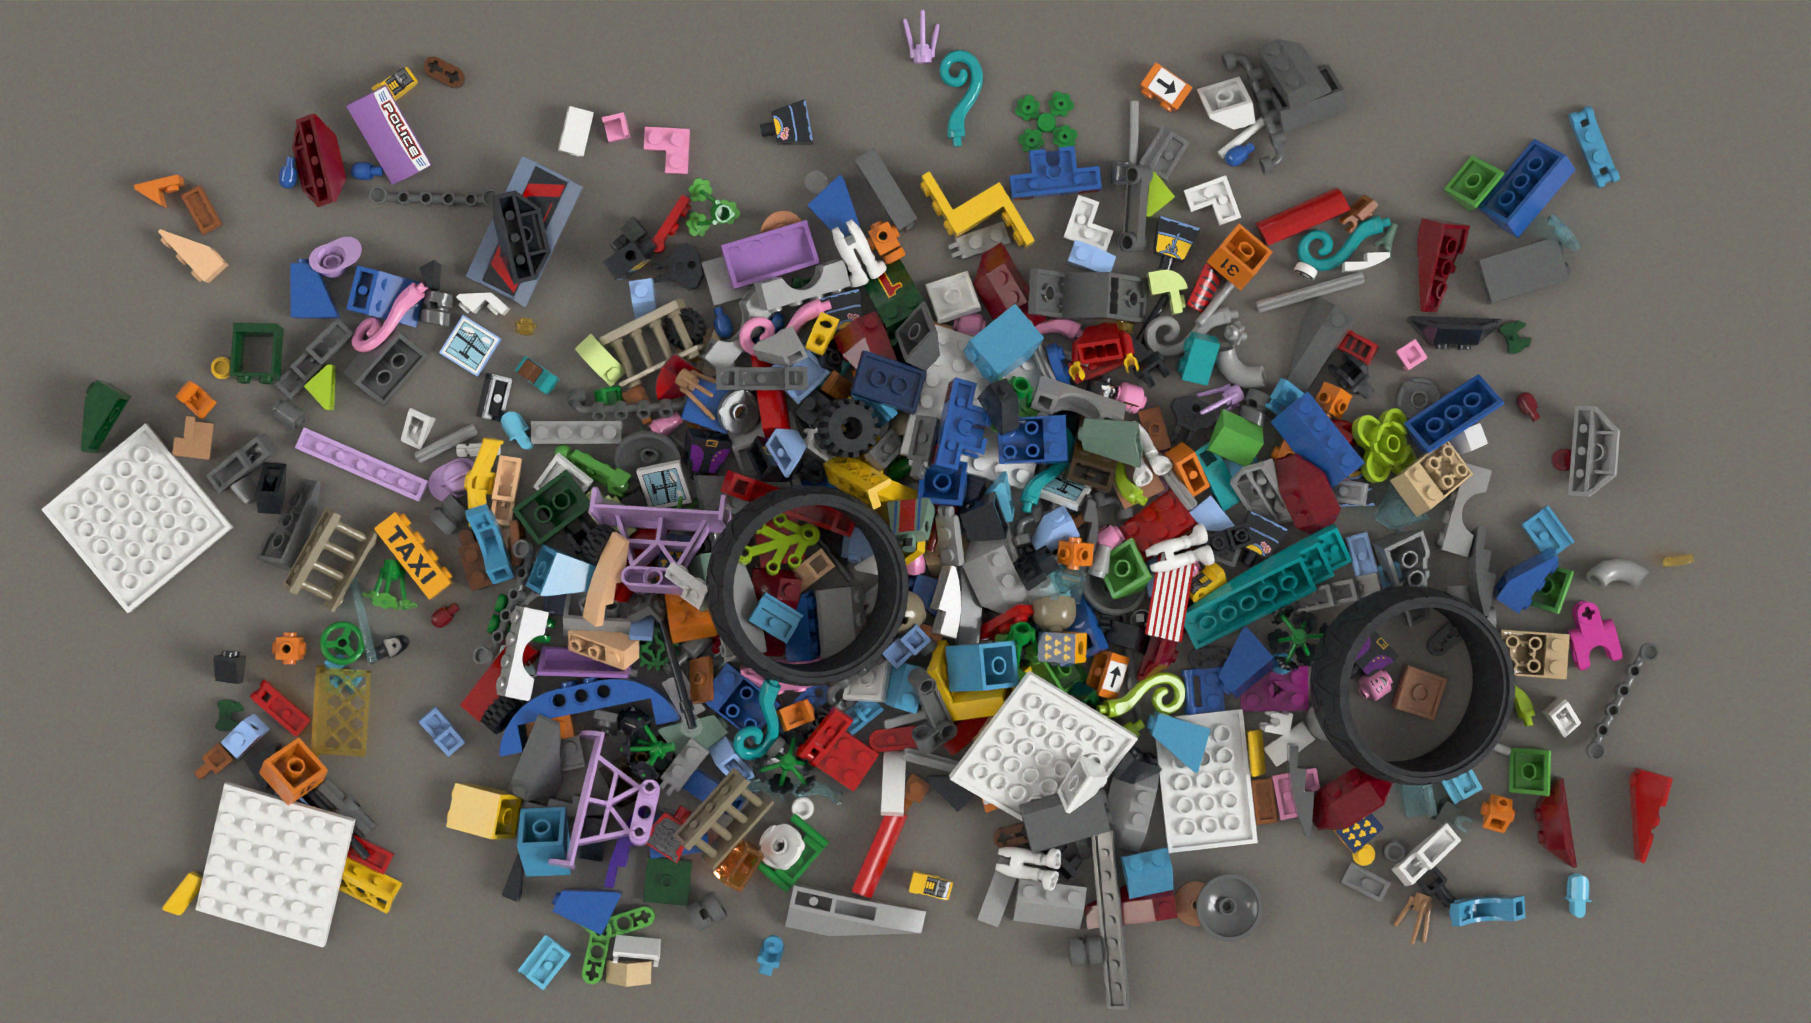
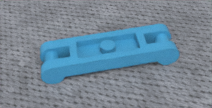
M1587 106L1581 112L1568 114L1569 121L1596 187L1599 189L1604 187L1605 183L1619 181V173L1613 164L1592 107ZM1586 119L1588 126L1582 128L1580 121ZM1605 167L1607 173L1601 175L1599 169Z

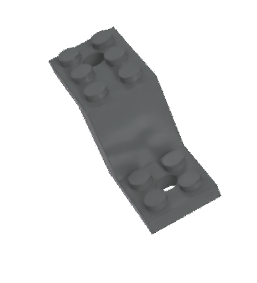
M1039 268L1030 269L1028 314L1070 320L1113 319L1133 323H1146L1148 278L1112 272L1063 273Z

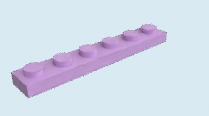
M305 427L295 446L296 449L418 502L421 501L429 482Z

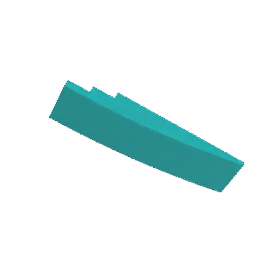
M1335 523L1278 552L1188 607L1184 627L1195 649L1197 650L1276 611L1280 607H1284L1317 591L1315 585L1335 576L1334 570L1352 562Z

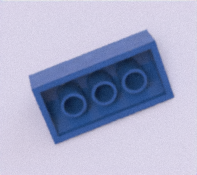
M1533 139L1477 208L1501 229L1518 238L1576 169L1565 154Z
M1477 374L1406 421L1404 425L1409 438L1423 453L1429 454L1504 405V401Z
M1309 392L1298 398L1271 421V424L1295 454H1299L1302 456V459L1312 463L1325 473L1332 489L1365 463Z

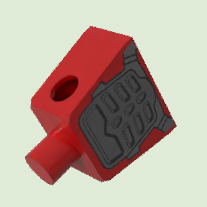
M683 805L679 806L674 815L665 811L652 826L650 838L646 844L677 863L684 847L673 834L688 819L692 811Z

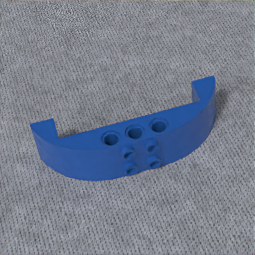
M587 677L583 679V683L571 680L561 683L562 687L535 697L513 716L504 732L499 753L501 757L523 752L527 743L523 724L535 722L538 714L551 719L651 698L656 725L677 721L681 716L671 699L664 692L642 680L630 677L603 679ZM602 685L609 687V696L601 693ZM580 689L587 692V700H582L579 697ZM558 694H562L565 697L564 705L558 703Z

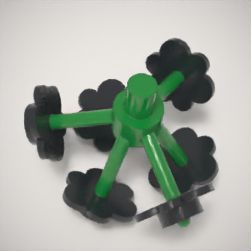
M1292 606L1280 607L1274 612L1273 619L1271 620V623L1276 625L1284 621L1292 631L1291 636L1286 631L1282 632L1280 628L1268 634L1269 647L1272 650L1275 649L1277 654H1283L1285 649L1290 647L1288 641L1293 642L1287 658L1282 656L1274 657L1278 661L1279 667L1287 671L1299 669V666L1291 660L1294 652L1298 663H1303L1305 666L1312 665L1318 645H1311L1305 642L1307 639L1322 638L1329 627L1327 623H1323L1319 634H1310L1311 631L1317 629L1315 624L1317 618L1314 614H1307L1305 611H1302L1300 615L1293 616V626L1288 620L1294 610Z
M647 716L638 718V721L635 723L637 727L632 730L630 738L626 737V742L622 743L620 748L622 756H626L632 775L642 781L653 780V778L657 779L659 777L658 772L655 771L653 766H657L659 770H665L667 765L673 762L672 756L675 751V744L673 742L664 744L663 741H657L647 726L648 723L655 719L654 716L649 719ZM639 751H649L650 758L646 762H638L636 760L630 762V752L637 754Z
M789 730L787 733L782 734L786 744L790 745L788 754L783 752V746L774 758L771 759L768 755L763 757V763L769 766L763 767V764L757 757L755 758V765L752 767L755 778H759L761 783H764L766 780L765 771L780 767L783 770L782 774H775L773 778L769 779L768 783L771 785V792L780 793L781 795H786L787 792L794 789V785L790 782L791 779L786 776L787 771H792L801 781V784L795 791L796 794L802 791L804 793L810 791L816 781L815 775L809 776L806 779L803 778V776H808L809 771L814 770L815 767L809 764L805 758L801 759L797 755L796 758L792 756L795 746L799 747L807 739L800 731Z

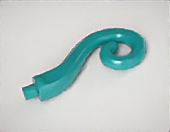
M955 50L948 53L942 59L939 73L945 84L951 87H960L967 81L968 73L965 69H961L957 77H952L949 74L950 66L955 62H963L967 64L971 72L969 89L951 112L947 124L948 139H952L953 147H961V138L965 137V117L980 93L983 84V72L979 61L974 55L964 50Z
M1379 215L1362 221L1334 256L1322 260L1315 259L1310 255L1308 249L1310 242L1314 239L1322 240L1323 246L1317 252L1318 255L1325 256L1331 252L1333 240L1323 230H1311L1305 233L1298 242V258L1301 262L1314 267L1317 271L1332 270L1344 263L1365 238L1382 233L1384 227L1391 226L1389 217L1381 219Z
M1067 427V446L1069 458L1074 437L1070 429ZM1067 463L1053 464L1029 480L1020 497V502L1023 503V512L1030 513L1032 506H1037L1043 487L1057 478L1066 469Z
M765 678L759 692V703L767 724L764 740L762 741V730L756 726L744 727L735 735L733 741L735 753L744 760L751 761L757 757L762 758L778 739L779 722L774 704L781 685L776 680L773 681ZM753 736L754 743L759 745L754 748H746L744 746L745 739Z

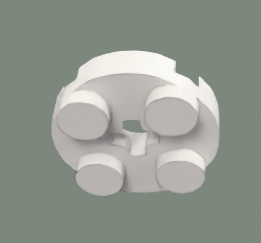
M788 824L770 826L761 836L759 843L761 846L760 857L763 862L770 867L787 870L796 863L805 847L800 833ZM778 843H785L783 850L778 852Z

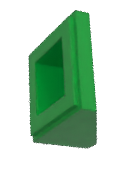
M620 385L594 391L596 402H601L605 405H615L616 402L623 401Z

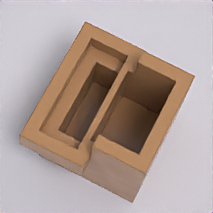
M186 416L184 438L174 437L172 455L210 460L215 423L199 422L196 416Z

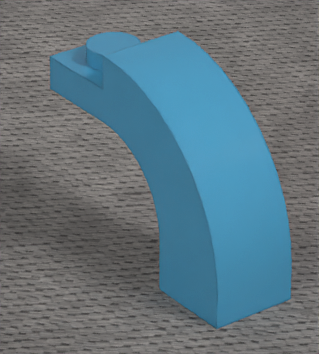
M487 504L466 510V518L480 545L486 573L492 584L514 578L508 549L493 511H490Z
M1492 895L1456 899L1454 903L1450 904L1451 908L1449 911L1452 926L1459 927L1481 921H1517L1526 918L1524 896Z

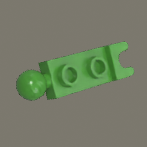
M560 444L554 450V455L560 453L590 478L608 487L607 492L618 498H621L630 486L628 480L631 478V475L620 468L614 470L608 464L601 463L593 459L588 453L580 452L577 449L572 453L571 448L566 444Z

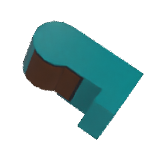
M527 356L523 357L515 369L517 373L547 395L551 393L560 378Z

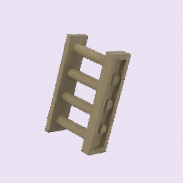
M683 299L674 300L599 337L602 346L611 345L612 348H615L628 379L620 382L621 387L629 386L634 388L642 384L641 379L660 371L665 362L674 354L661 327V320L666 317L672 319L684 345L685 351L679 353V356L683 359L687 357V360H691L700 355L699 351L705 349L704 344L693 346L680 317V310L686 308ZM648 326L650 329H653L666 358L665 361L655 365L641 335L643 333L642 329ZM629 335L630 338L634 339L647 367L646 370L638 374L635 373L622 344L624 343L623 338Z
M326 506L282 585L295 595L298 594L299 590L304 589L325 599L323 605L330 611L335 612L337 607L342 604L344 595L368 552L375 546L378 534L368 526L362 533L340 522L341 515ZM338 530L358 540L353 552L329 542L332 532ZM325 549L348 560L341 572L318 561L322 550ZM315 569L336 579L331 591L306 581L310 571Z
M735 768L728 773L673 834L688 851L694 845L704 852L701 855L702 859L713 870L717 868L775 803L763 790H760L756 795L747 788L750 782ZM740 794L750 801L741 812L732 805ZM725 811L734 818L726 829L716 822ZM709 828L719 835L711 845L701 839Z

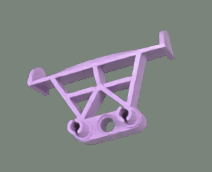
M592 487L589 507L591 516L601 526L602 524H608L612 527H619L620 534L629 540L627 557L630 566L623 569L621 580L629 590L634 591L637 595L639 593L641 595L646 593L677 594L681 597L683 589L665 577L667 568L646 566L663 551L670 563L674 562L676 565H683L687 569L708 533H721L732 519L727 495H721L719 511L603 504L598 487ZM626 527L657 529L656 540L630 539ZM667 530L695 531L690 542L666 541ZM633 549L645 551L636 558ZM668 551L683 552V554L676 563ZM660 576L658 583L651 584L654 577Z
M589 730L579 732V737L595 740L577 809L567 859H549L548 865L575 870L574 861L578 846L629 836L630 842L633 845L643 846L650 838L660 795L659 784L654 780H645L639 785L600 756L602 744L606 740L604 732ZM598 762L614 773L608 801L590 797ZM618 778H621L632 787L628 791L614 797ZM638 793L629 829L612 806ZM588 804L606 807L600 835L580 839ZM642 807H647L651 811V815L646 819L640 818L638 815V811ZM610 813L621 826L622 831L605 834Z

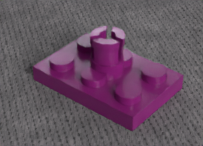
M1299 666V669H1291L1287 674H1277L1271 670L1240 696V709H1243V711H1308V666Z

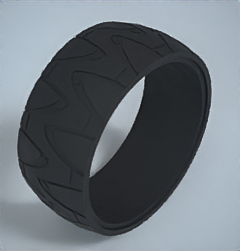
M798 485L766 493L765 496L762 495L738 511L727 523L726 528L722 530L714 545L706 576L708 591L706 597L711 619L719 636L730 651L744 665L765 678L773 681L776 680L779 683L807 687L823 686L827 683L833 684L858 674L867 668L871 662L879 658L893 641L901 626L907 607L909 591L908 573L903 551L899 546L896 536L884 519L876 511L869 508L867 504L852 495L834 488L816 485ZM825 505L841 512L857 525L871 546L878 571V591L875 606L860 634L838 653L826 659L806 664L777 662L766 657L753 645L740 624L735 609L733 588L737 564L749 540L769 520L797 507Z
M1399 586L1377 591L1361 598L1360 601H1356L1348 606L1335 618L1336 620L1332 621L1326 633L1323 634L1313 658L1314 662L1312 663L1310 674L1311 701L1315 709L1314 713L1326 738L1333 748L1350 764L1372 777L1387 782L1411 786L1429 785L1443 782V780L1447 781L1468 772L1483 761V758L1487 757L1495 748L1504 734L1503 731L1507 728L1514 706V667L1504 640L1501 639L1502 636L1493 624L1473 605L1438 589L1421 586ZM1433 608L1456 627L1467 646L1473 672L1470 701L1460 724L1447 740L1437 748L1413 759L1385 761L1366 745L1353 721L1349 702V684L1353 665L1366 640L1384 622L1412 609Z

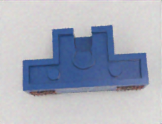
M1075 146L1059 147L1058 151L1046 152L1045 149L1031 150L1028 154L1030 173L1009 176L1011 201H1024V199L1030 200L1033 198L1071 194L1080 195V193H1097L1102 189L1100 167L1077 168Z
M957 377L949 382L930 464L931 470L952 475L958 470L961 455L978 459L979 455L983 456L985 454L988 439L983 438L984 430L986 427L991 426L992 421L982 407L972 405L977 383Z

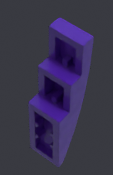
M646 807L639 809L638 815L640 818L644 819ZM633 813L626 823L629 829L631 826ZM629 836L619 838L616 843L604 887L614 888L618 866L626 867L628 864L630 846H635L630 842Z

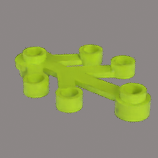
M781 513L773 518L774 526L778 528L784 527L795 534L786 536L764 524L763 528L759 529L755 534H762L773 541L753 547L746 545L744 550L748 552V555L745 557L740 556L738 564L747 565L752 561L753 556L777 550L773 559L766 565V572L769 575H776L780 570V564L789 546L799 543L795 553L791 554L787 561L790 568L797 569L801 565V558L806 548L818 542L820 537L819 530L812 524L800 526L788 520L786 515ZM781 517L784 522L778 523L776 518ZM809 531L813 536L806 537L804 533ZM796 558L799 563L792 564L790 560ZM775 565L777 570L771 571L769 566Z

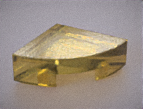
M1692 554L1663 559L1664 567L1694 563V556Z

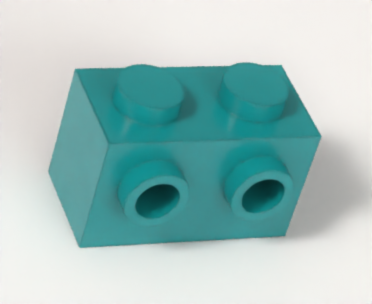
M1193 331L1190 332L1189 338H1186L1184 341L1183 358H1180L1177 363V371L1182 380L1208 385L1220 347L1217 337Z

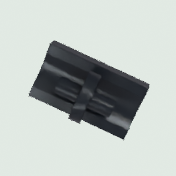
M1064 844L1054 848L1059 849L1062 854L1067 845ZM1047 849V850H1044V851H1040V852H1043L1044 854H1048V852H1049L1050 849ZM1072 854L1067 860L1061 855L1059 869L1045 867L1047 870L1057 871L1059 874L1058 879L1063 875L1069 880L1078 874L1076 870L1082 861L1075 854Z

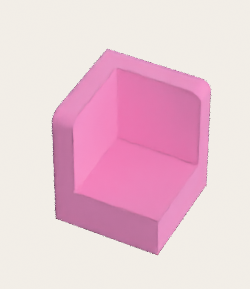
M624 112L602 117L609 143L631 138Z
M1416 339L1411 340L1408 344L1395 351L1404 365L1402 367L1404 371L1410 370L1427 359L1426 354Z

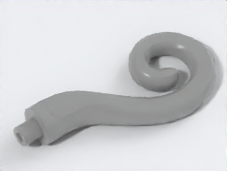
M1228 306L1217 308L1203 327L1195 325L1191 331L1206 334L1213 327L1230 324L1231 319L1239 317L1238 310H1229ZM1159 316L1149 322L1144 332V342L1149 350L1152 348L1154 352L1159 351L1162 357H1174L1184 353V341L1186 338H1189L1190 333L1182 341L1173 345H1161L1156 340V331L1163 325H1167L1170 328V332L1164 335L1165 342H1173L1178 338L1180 326L1174 318Z

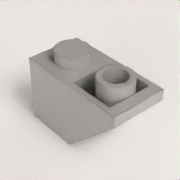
M793 326L781 329L777 334L767 339H762L752 346L759 361L790 367L808 357Z

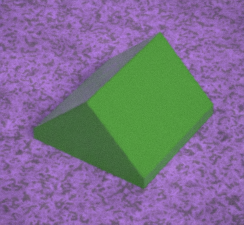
M1472 155L1444 190L1470 212L1478 207L1505 173Z
M1221 409L1207 451L1243 467L1250 465L1264 444L1263 427L1232 412Z
M1130 538L1111 550L1108 574L1106 573L1103 579L1113 599L1142 592L1152 577L1134 538Z
M1557 567L1552 574L1548 573L1544 579L1546 582L1539 592L1535 591L1531 596L1532 602L1530 606L1553 614H1560L1574 571Z
M1511 747L1509 792L1550 796L1551 750L1545 748Z

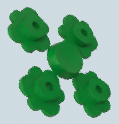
M1061 92L1053 94L1052 99L1048 102V105L1051 107V114H1040L1038 110L1040 103L1035 101L1032 95H1026L1024 99L1017 101L1018 106L1015 109L1017 116H1023L1025 121H1029L1030 118H1037L1036 125L1038 129L1033 131L1026 129L1024 134L1020 135L1018 139L1019 143L1023 145L1022 150L1024 152L1040 150V147L1044 145V140L1041 138L1042 132L1048 133L1053 131L1054 138L1052 142L1058 145V148L1075 145L1074 139L1077 137V131L1070 129L1068 125H1063L1062 128L1056 127V119L1054 117L1059 115L1065 117L1068 115V111L1073 110L1074 103L1070 100L1069 94L1063 95Z

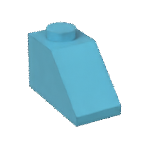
M1002 471L984 495L995 491L1006 522H1012L1015 508L1007 471Z

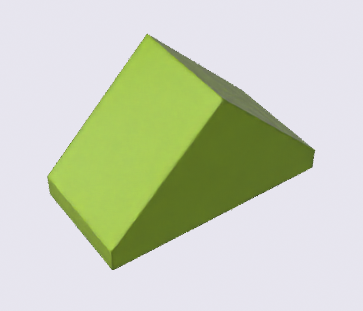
M1153 172V178L1148 187L1146 219H1149L1175 198L1156 172Z
M327 365L304 387L325 410L334 411L336 366Z

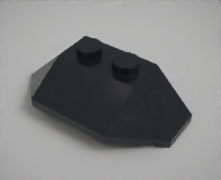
M516 190L493 195V221L503 263L513 284L536 280L551 253L540 207Z
M1410 316L1407 317V322L1428 345H1435V349L1447 350L1449 346H1457V350H1471V346L1481 343L1501 324V319Z

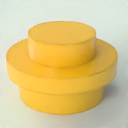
M226 357L216 358L211 364L212 374L218 379L229 378L231 360Z
M1366 843L1355 854L1352 852V857L1357 864L1366 866L1373 862L1375 851L1371 845Z

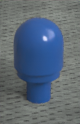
M1251 142L1245 146L1237 145L1225 154L1226 163L1232 167L1240 165L1246 161L1248 154L1254 151L1255 147Z
M286 157L285 167L282 166L280 169L279 184L283 188L290 189L296 185L298 176L297 169L294 168L296 158Z
M357 162L351 167V175L357 180L373 179V176H382L383 174L382 167H373V164L369 162Z
M722 307L713 309L716 316L713 320V325L717 335L721 338H729L733 334L731 319L728 315H724Z

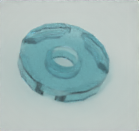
M1552 213L1546 218L1547 224L1555 227L1553 230L1554 234L1567 248L1574 253L1581 248L1576 237L1558 216Z

